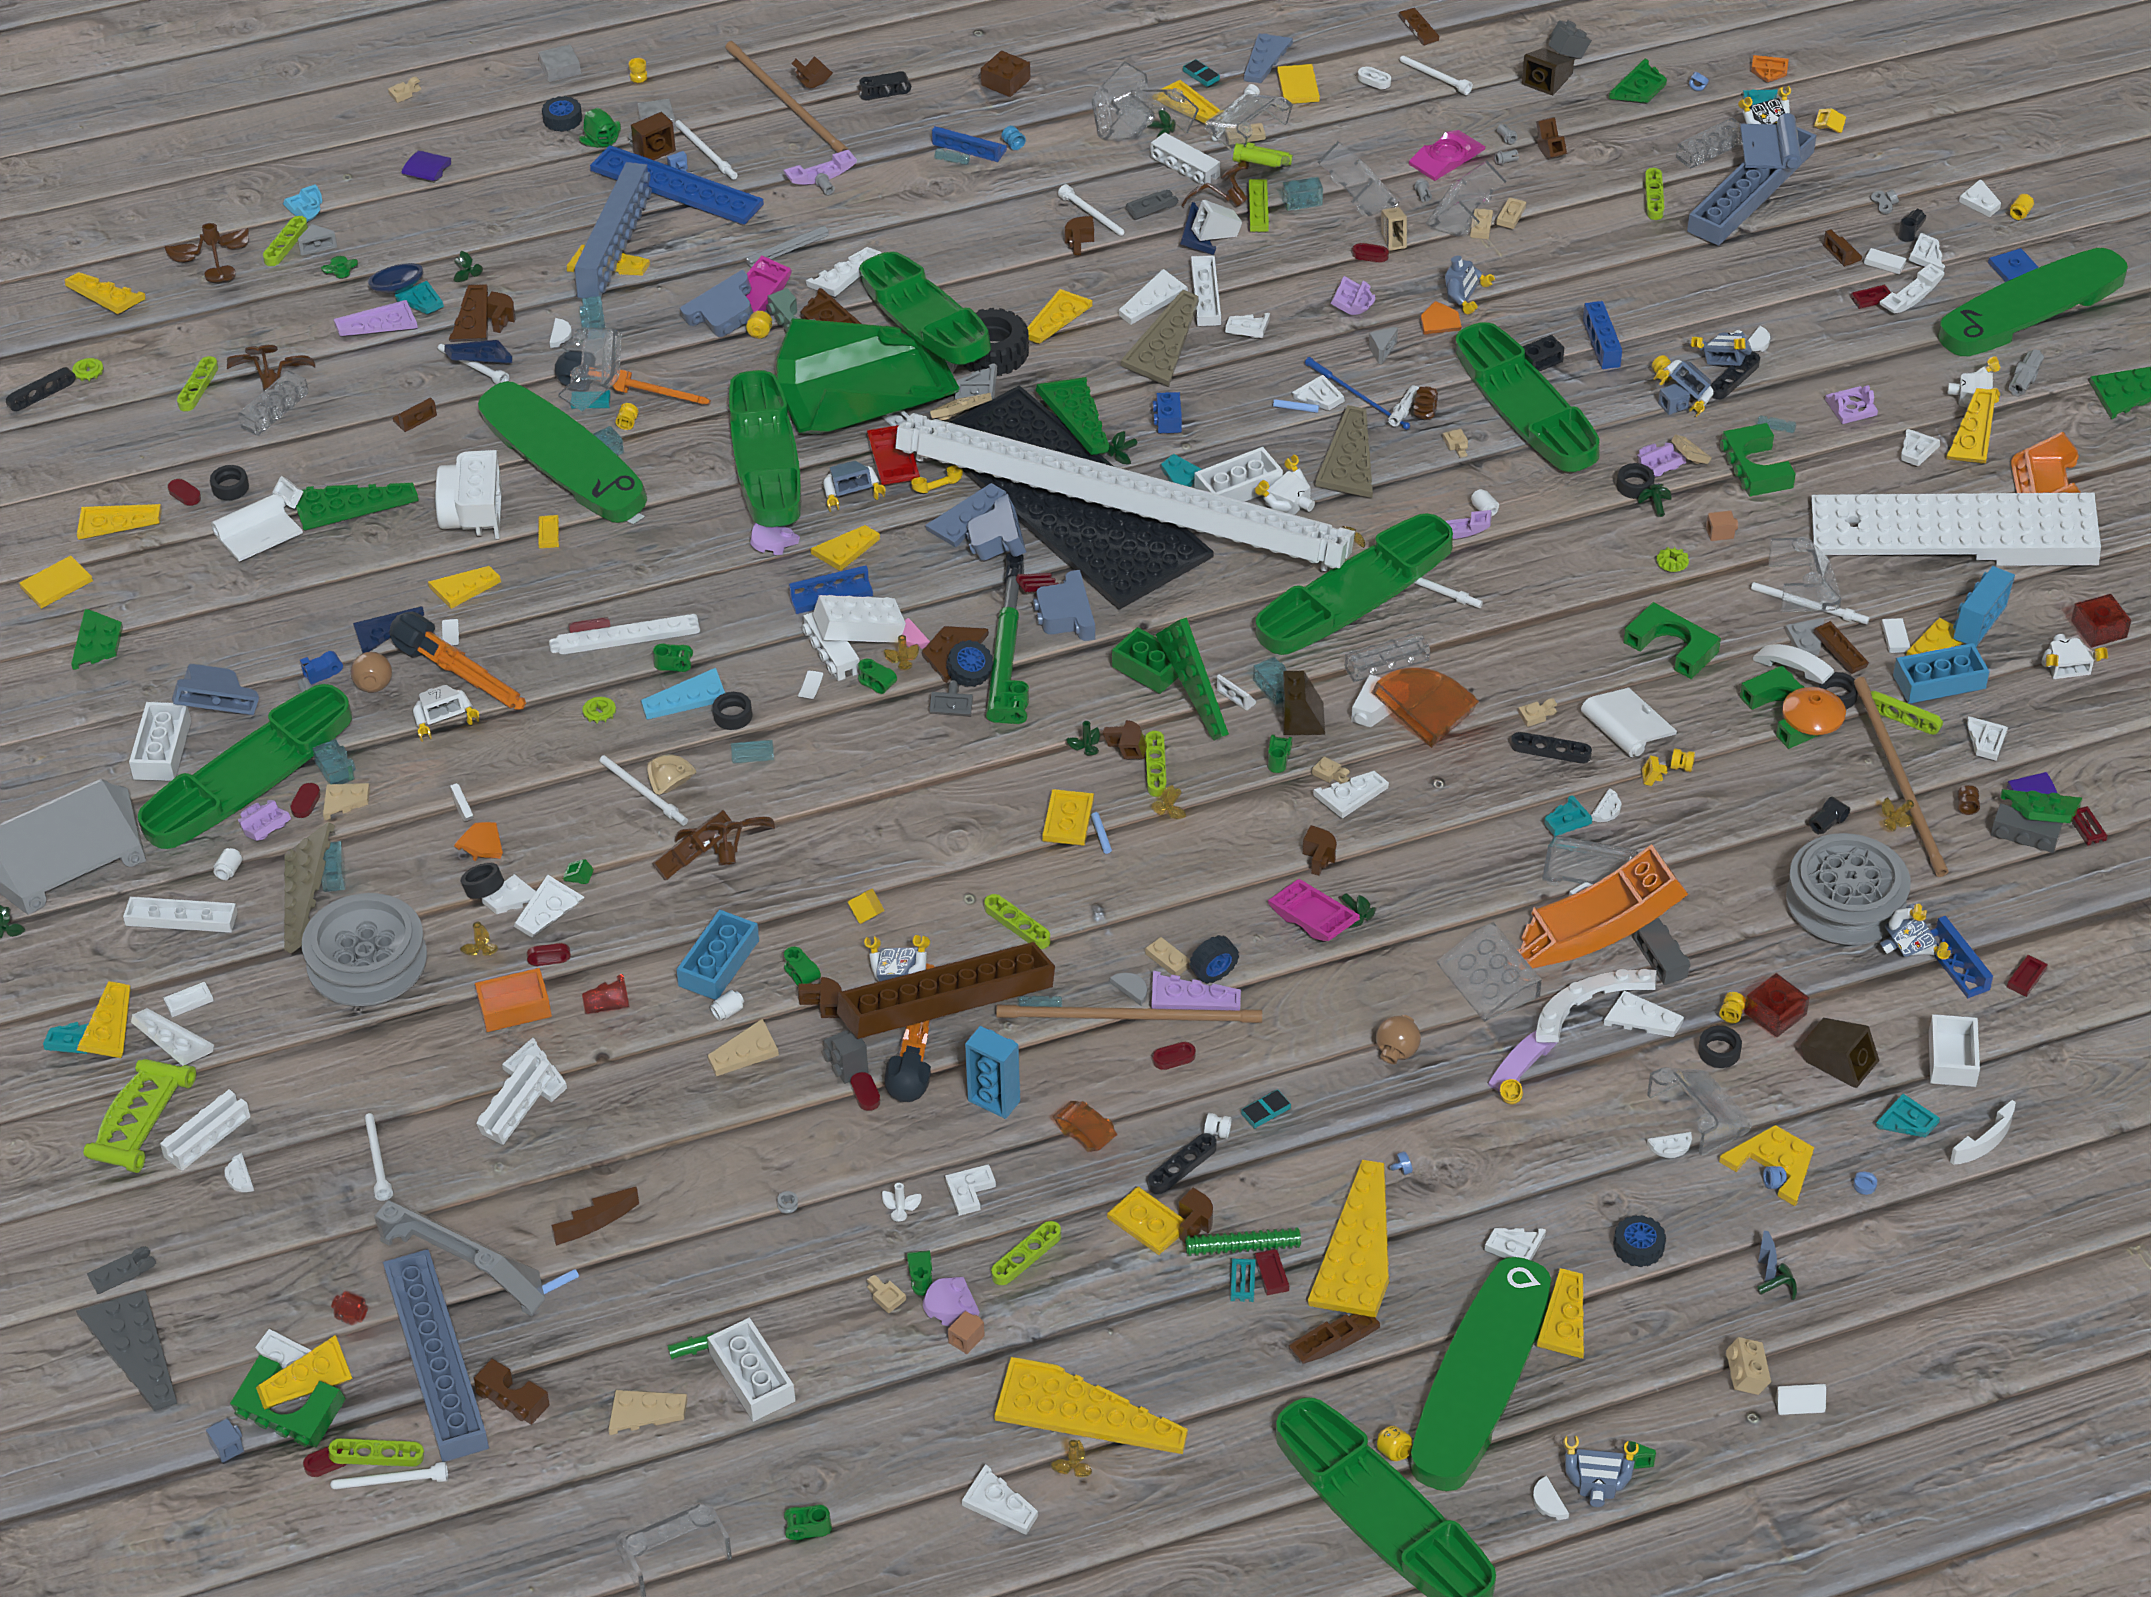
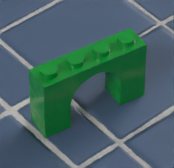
M1767 423L1723 431L1722 440H1720L1721 450L1725 452L1728 463L1733 466L1735 476L1739 477L1743 490H1746L1749 497L1794 488L1796 473L1789 461L1760 465L1746 458V456L1753 453L1772 450L1774 434Z
M1652 602L1625 628L1623 643L1639 652L1653 639L1660 636H1674L1682 639L1687 646L1676 656L1674 671L1689 679L1698 674L1719 653L1720 637L1655 602Z
M1782 665L1743 682L1740 698L1753 710L1773 701H1784L1790 693L1805 687ZM1785 719L1778 722L1776 737L1788 749L1820 736L1802 733L1791 727Z
M259 1355L230 1402V1405L235 1410L234 1414L242 1420H247L248 1418L253 1420L256 1425L263 1429L272 1428L281 1437L287 1438L290 1436L295 1438L294 1440L304 1447L310 1445L317 1448L344 1403V1395L340 1389L319 1381L306 1404L298 1411L283 1415L272 1412L270 1408L264 1410L256 1387L283 1368L280 1363Z

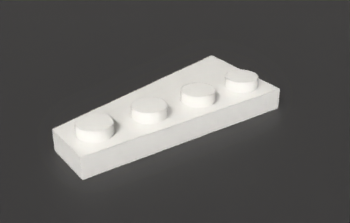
M866 247L848 257L849 261L835 264L834 269L829 272L826 270L820 272L819 277L814 280L813 278L806 280L807 287L815 290L822 288L829 295L836 297L861 276L859 267L862 262L877 254H881V252Z
M1163 269L1119 309V316L1132 325L1171 303L1182 290L1188 291V287Z
M148 1008L132 1014L131 1023L182 1066L213 1052L214 1044Z

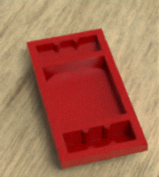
M899 425L867 430L871 455L874 459L877 476L881 485L910 481L920 477L914 454L896 449Z

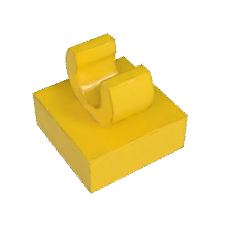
M1650 755L1642 767L1644 784L1652 786L1655 780L1662 781V773L1667 774L1668 771L1666 765L1659 764L1658 757Z

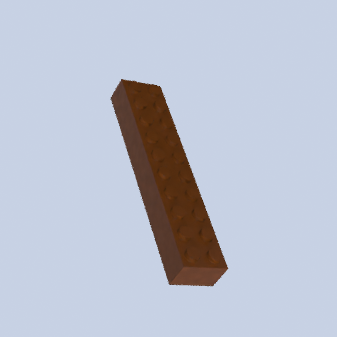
M1030 942L841 991L838 996L837 1014L857 1039L1052 988L1055 965L1035 942Z

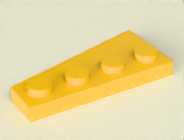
M582 244L567 264V272H574L575 265L585 245ZM622 253L621 260L617 262L615 272H618L620 275L643 276L650 265V259Z
M1059 289L1027 327L1029 340L1039 344L1091 308L1093 300Z
M1976 388L1958 433L1953 440L1951 449L1947 454L1948 460L1986 463L1996 390Z
M108 981L84 1035L79 1042L78 1051L117 1058L122 1057L130 985Z

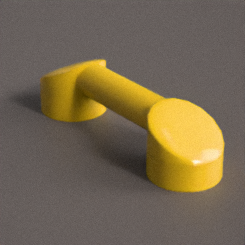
M951 465L946 469V477L927 483V479L924 477L914 478L911 481L912 489L920 493H928L929 490L949 483L954 484L961 479L963 475L962 468Z

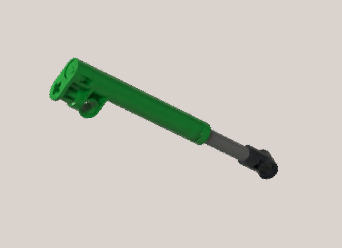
M1009 553L1006 556L1004 607L999 612L986 712L987 719L994 723L1022 724L1027 720L1028 716L1025 709L1029 704V686L1024 681L1011 680L1019 612L1016 608L1020 585L1017 583L1016 577L1018 574H1024L1023 554L1012 556Z

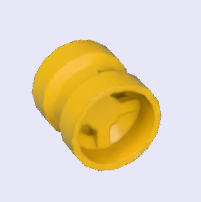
M634 58L629 61L631 81L641 83L647 80L646 61L644 59Z
M1661 355L1653 361L1651 367L1657 373L1659 370H1664V368L1670 365L1671 361L1667 356ZM1668 376L1665 382L1671 381L1673 378Z
M631 403L622 404L615 420L616 425L623 430L632 429L639 413L638 408Z
M1674 748L1670 769L1677 770L1681 768L1686 772H1692L1695 752L1688 751L1686 753L1682 752L1681 749Z
M1737 992L1727 993L1723 1001L1724 1004L1719 1012L1720 1017L1729 1023L1739 1022L1747 1002L1746 998Z
M1507 1079L1501 1084L1500 1094L1502 1100L1510 1105L1521 1101L1523 1090L1517 1080Z

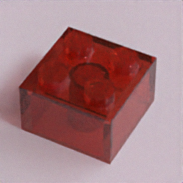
M2107 594L2075 603L2071 622L2092 648L2127 638L2131 619L2113 595Z
M1775 973L1746 996L1744 1013L1778 1038L1807 1015L1810 997L1778 973Z

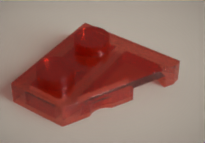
M623 974L618 975L617 981L609 985L604 982L598 985L597 988L590 989L582 994L585 1014L629 1007Z

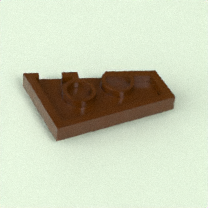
M487 284L467 286L461 303V310L458 318L456 317L453 332L449 337L450 342L488 340Z

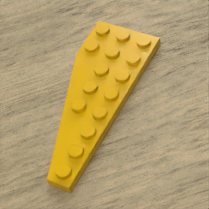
M1362 1160L1308 1298L1309 1306L1370 1317L1377 1316L1389 1284L1384 1163Z
M1015 1357L1010 1359L995 1412V1421L1183 1454L1188 1436L1187 1428L1164 1417H1156L1150 1414L1148 1409L1142 1406L1138 1408L1130 1404L1129 1400L1099 1385L1095 1387L1085 1382L1083 1377L1077 1374L1073 1376L1065 1372V1369L1058 1365Z

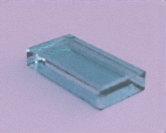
M773 740L731 743L732 763L774 760Z

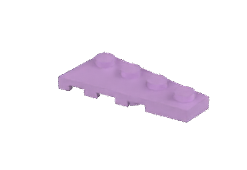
M407 300L334 319L339 336L418 328Z
M1153 971L1152 1009L1240 1010V989L1212 984L1211 986L1204 985L1199 980L1193 979L1190 982L1181 980L1180 976L1171 975V977L1161 975V972Z

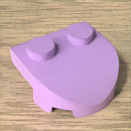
M1343 276L1330 304L1348 314L1358 315L1367 311L1375 301V294L1372 295L1370 285L1364 280L1359 285Z
M1665 443V446L1656 447V444H1651L1641 448L1637 455L1639 464L1648 466L1654 472L1655 477L1661 476L1663 472L1679 468L1680 465L1686 463V457L1675 452L1672 443Z
M756 523L752 529L750 544L762 553L765 550L774 551V555H782L784 547L798 544L800 537L785 526L765 527Z
M268 800L266 805L260 806L259 803H255L241 812L242 818L238 819L245 836L258 841L265 839L275 829L284 827L285 823L291 820V817L287 811L278 808L274 800Z
M964 1277L936 1280L931 1284L923 1299V1308L930 1318L934 1316L942 1320L941 1324L945 1326H951L964 1311L977 1316L980 1313Z

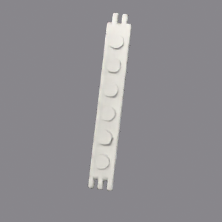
M690 614L561 634L557 638L549 640V645L552 653L559 652L563 655L697 634L700 632L697 615Z

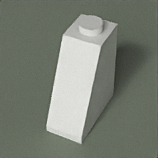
M1202 200L1191 229L1200 241L1237 237L1242 221L1234 210Z
M1369 675L1352 707L1351 722L1368 727L1374 726L1407 702L1408 685Z

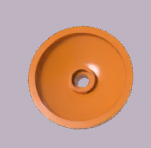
M1805 687L1793 691L1785 698L1782 713L1786 722L1794 729L1810 735H1824L1834 732L1843 724L1846 709L1842 700L1834 693L1823 688Z

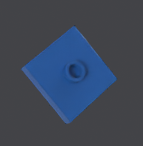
M2022 248L1990 257L1988 261L2005 282L2039 268Z

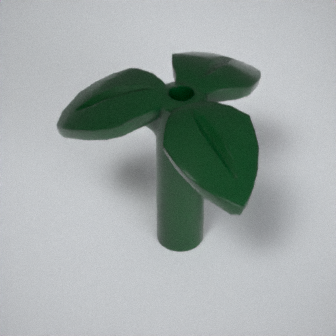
M1158 110L1160 121L1146 120L1145 122L1146 127L1161 129L1157 138L1163 133L1170 134V131L1172 133L1175 131V120H1171L1170 115L1164 110Z
M460 251L459 257L454 262L463 270L457 271L453 281L464 282L468 280L469 273L477 277L482 273L483 267L479 264L471 267L473 261L471 256L464 251Z
M1122 431L1113 437V445L1109 443V450L1106 453L1110 457L1115 453L1118 462L1129 465L1131 460L1123 451L1136 446L1138 442L1135 438L1125 442V431Z
M1662 483L1650 485L1651 489H1645L1640 494L1638 503L1653 497L1657 517H1663L1665 512L1661 498L1671 500V492Z
M1089 721L1082 723L1083 740L1074 737L1066 739L1068 745L1077 751L1085 748V755H1096L1099 753L1098 748L1092 745L1099 742L1100 731L1098 727L1091 730V723Z
M1348 893L1344 894L1341 898L1360 916V919L1348 928L1361 926L1364 918L1367 921L1371 920L1377 910L1375 907L1369 909V901L1361 895H1358L1357 902Z
M0 905V938L3 937L4 931L10 937L24 933L25 928L18 923L9 924L11 910L9 907H3L2 905Z
M1785 1263L1778 1265L1776 1271L1781 1275L1757 1286L1759 1293L1764 1294L1780 1285L1788 1284L1792 1290V1300H1795L1797 1295L1796 1281Z

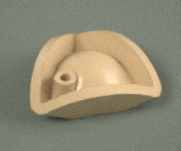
M670 754L658 756L648 762L647 765L651 786L655 794L658 795L672 791L696 773V769L687 760Z

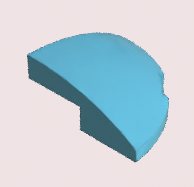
M315 184L301 189L298 195L284 199L283 204L295 216H303L308 222L319 214L322 195Z

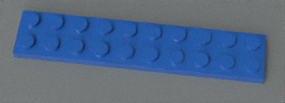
M611 145L590 165L591 171L617 180L626 162L647 164L648 172H650L649 187H651L652 193L743 225L764 205L763 198Z

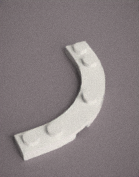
M1620 969L1615 972L1603 973L1571 983L1570 986L1557 993L1543 1008L1538 1020L1536 1042H1559L1561 1027L1565 1018L1570 1013V1008L1573 1005L1578 1006L1591 999L1592 995L1602 991L1606 994L1624 990H1655L1657 981L1656 970Z

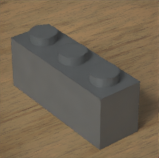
M2000 803L1991 835L2054 853L2063 823L2027 819L2013 807Z
M1659 918L1634 932L1633 940L1653 970H1656L1657 976L1663 985L1688 978L1690 960L1682 953L1678 942L1671 937L1668 927L1663 925Z

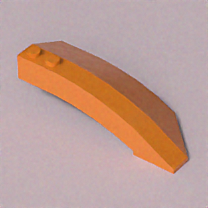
M1651 844L1618 870L1588 888L1536 909L1534 907L1531 913L1533 919L1531 924H1527L1522 935V946L1516 950L1514 957L1523 970H1529L1573 960L1593 953L1638 931L1680 902L1688 893Z

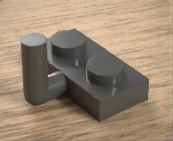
M952 680L949 683L948 693H931L930 714L971 717L973 695L958 694V683Z

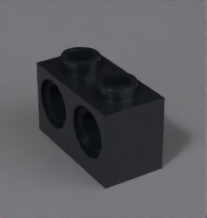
M1553 335L1522 346L1525 350V359L1539 372L1563 362L1565 347Z

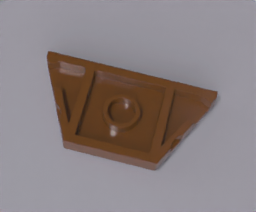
M822 288L817 290L816 297L811 298L808 304L800 311L801 318L806 320L815 319L818 321L862 324Z
M944 626L922 650V657L931 664L935 672L938 671L941 674L942 680L947 683L951 679L946 669L950 650L961 641L971 640L981 644L989 635L988 629Z

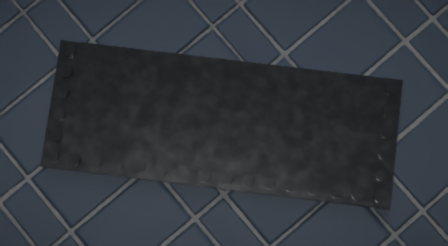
M1020 385L949 422L1113 466L1102 455H1091L1061 420ZM967 467L962 468V471L980 487L984 488L992 483L1006 491L1016 509L1018 520L1074 570H1080L1081 576L1118 609H1122L1214 557V551L1186 527H1179L1170 522H1160L1152 517H1142L1133 512H1123L1115 507H1105L1100 503L1086 502L1084 499L1068 497L1063 493L1049 492L1047 489L1031 487L1026 483H1016L1004 477L997 478L992 474L979 473Z

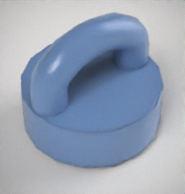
M1694 72L1689 85L1693 90L1702 91L1707 86L1709 79L1698 72ZM1694 81H1696V82H1698L1699 84H1701V86H1700V87L1695 86V85H1694Z
M1403 1151L1396 1154L1398 1162L1392 1164L1390 1170L1394 1171L1401 1168L1404 1175L1412 1173L1413 1168L1407 1153Z
M1767 1166L1764 1169L1763 1181L1768 1189H1778L1784 1185L1787 1175L1783 1167Z
M1858 1172L1855 1175L1853 1186L1861 1194H1872L1877 1187V1178L1869 1172Z

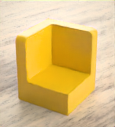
M1832 108L1819 109L1814 126L1818 129L1830 128L1837 133H1842L1846 116Z
M873 888L848 901L860 924L884 912V908Z

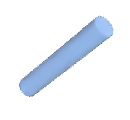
M1274 399L1273 407L1319 412V405L1277 399Z
M1094 812L1091 814V818L1103 852L1108 854L1112 849L1098 812Z
M576 1269L542 1285L544 1294L578 1278L579 1275Z

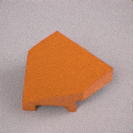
M1753 55L1751 72L1766 82L1787 76L1789 59Z
M1437 301L1431 304L1420 317L1423 334L1460 331L1462 328L1458 311Z
M496 822L474 823L454 845L458 850L462 848L471 854L474 861H477L478 856L501 859L503 854Z

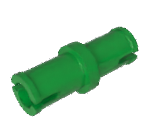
M711 1332L696 1338L690 1336L687 1337L688 1340L667 1345L671 1360L688 1354L697 1355L698 1351L708 1349L707 1337L714 1333Z

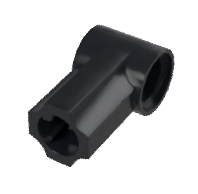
M1917 208L1911 211L1907 217L1901 219L1898 233L1900 240L1905 242L1914 240L1915 233L1926 220L1923 210Z
M1832 796L1826 800L1822 810L1810 819L1809 825L1814 833L1818 835L1824 834L1835 823L1844 822L1851 808Z

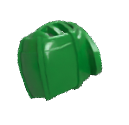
M596 107L588 112L586 111L583 126L585 136H579V141L587 146L596 148L612 146L619 136L621 124L619 121L614 122L611 116L600 108Z

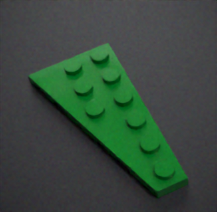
M2151 367L2090 376L2089 383L2111 420L2116 418L2117 414L2121 412H2129L2134 406H2142L2151 402Z
M1086 377L1036 385L1035 391L1091 455L1108 452L1109 443L1105 432L1102 431V422L1098 419L1099 413L1094 399L1090 395L1091 390L1087 386Z
M389 483L386 487H376V484H369L368 487L359 488L358 485L326 486L324 489H314V486H308L305 490H302L303 494L295 508L303 530H308L419 501L413 483Z
M1187 617L1179 619L1155 635L1213 741L1229 735Z

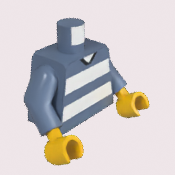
M1454 256L1451 258L1452 265L1445 274L1448 302L1462 305L1464 313L1471 314L1475 312L1478 306L1474 301L1469 303L1467 301L1479 284L1478 279H1480L1483 287H1489L1493 285L1491 282L1495 280V277L1492 274L1482 275L1483 272L1474 267L1471 261L1462 260L1461 256Z
M1736 330L1734 333H1719L1708 343L1703 341V337L1691 338V347H1697L1705 352L1708 365L1740 366L1745 356L1750 355L1752 352L1750 342L1746 340L1745 334L1740 330Z
M1566 1436L1563 1440V1445L1568 1453H1565L1567 1476L1573 1485L1579 1488L1581 1496L1590 1497V1504L1592 1506H1604L1605 1498L1613 1499L1616 1491H1621L1631 1480L1635 1464L1633 1457L1639 1451L1638 1444H1636L1634 1452H1629L1627 1450L1629 1441L1625 1443L1626 1458H1623V1453L1577 1449V1453H1575V1448L1579 1444L1578 1437L1574 1436L1575 1444L1574 1446H1569Z

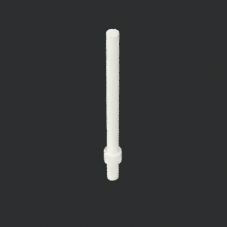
M680 120L675 122V126L718 165L719 170L723 174H727L733 180L737 178V173L731 169V165L728 162L723 161Z
M1419 578L1414 582L1417 585L1454 598L1458 603L1464 605L1467 603L1481 608L1483 601L1469 596V593L1464 591L1458 592L1424 578Z
M1753 582L1751 590L1837 615L1849 622L1853 620L1867 625L1870 617L1855 613V610L1849 608L1845 610Z
M605 755L601 756L599 761L662 809L667 817L675 819L683 826L687 824L688 819L679 812L677 807L666 803Z

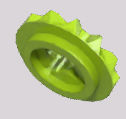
M85 358L76 362L72 371L75 373L76 379L80 378L81 381L88 379L90 381V379H97L98 375H102L104 368L100 360Z
M1666 547L1665 550H1660L1659 555H1657V563L1666 571H1682L1689 564L1688 553H1684L1683 549L1677 550L1675 547L1673 549Z
M594 697L583 706L584 717L588 718L589 722L595 720L597 724L599 721L606 722L607 719H613V714L616 713L615 703L607 697ZM598 707V709H600L603 712L599 713L598 711H596V708Z

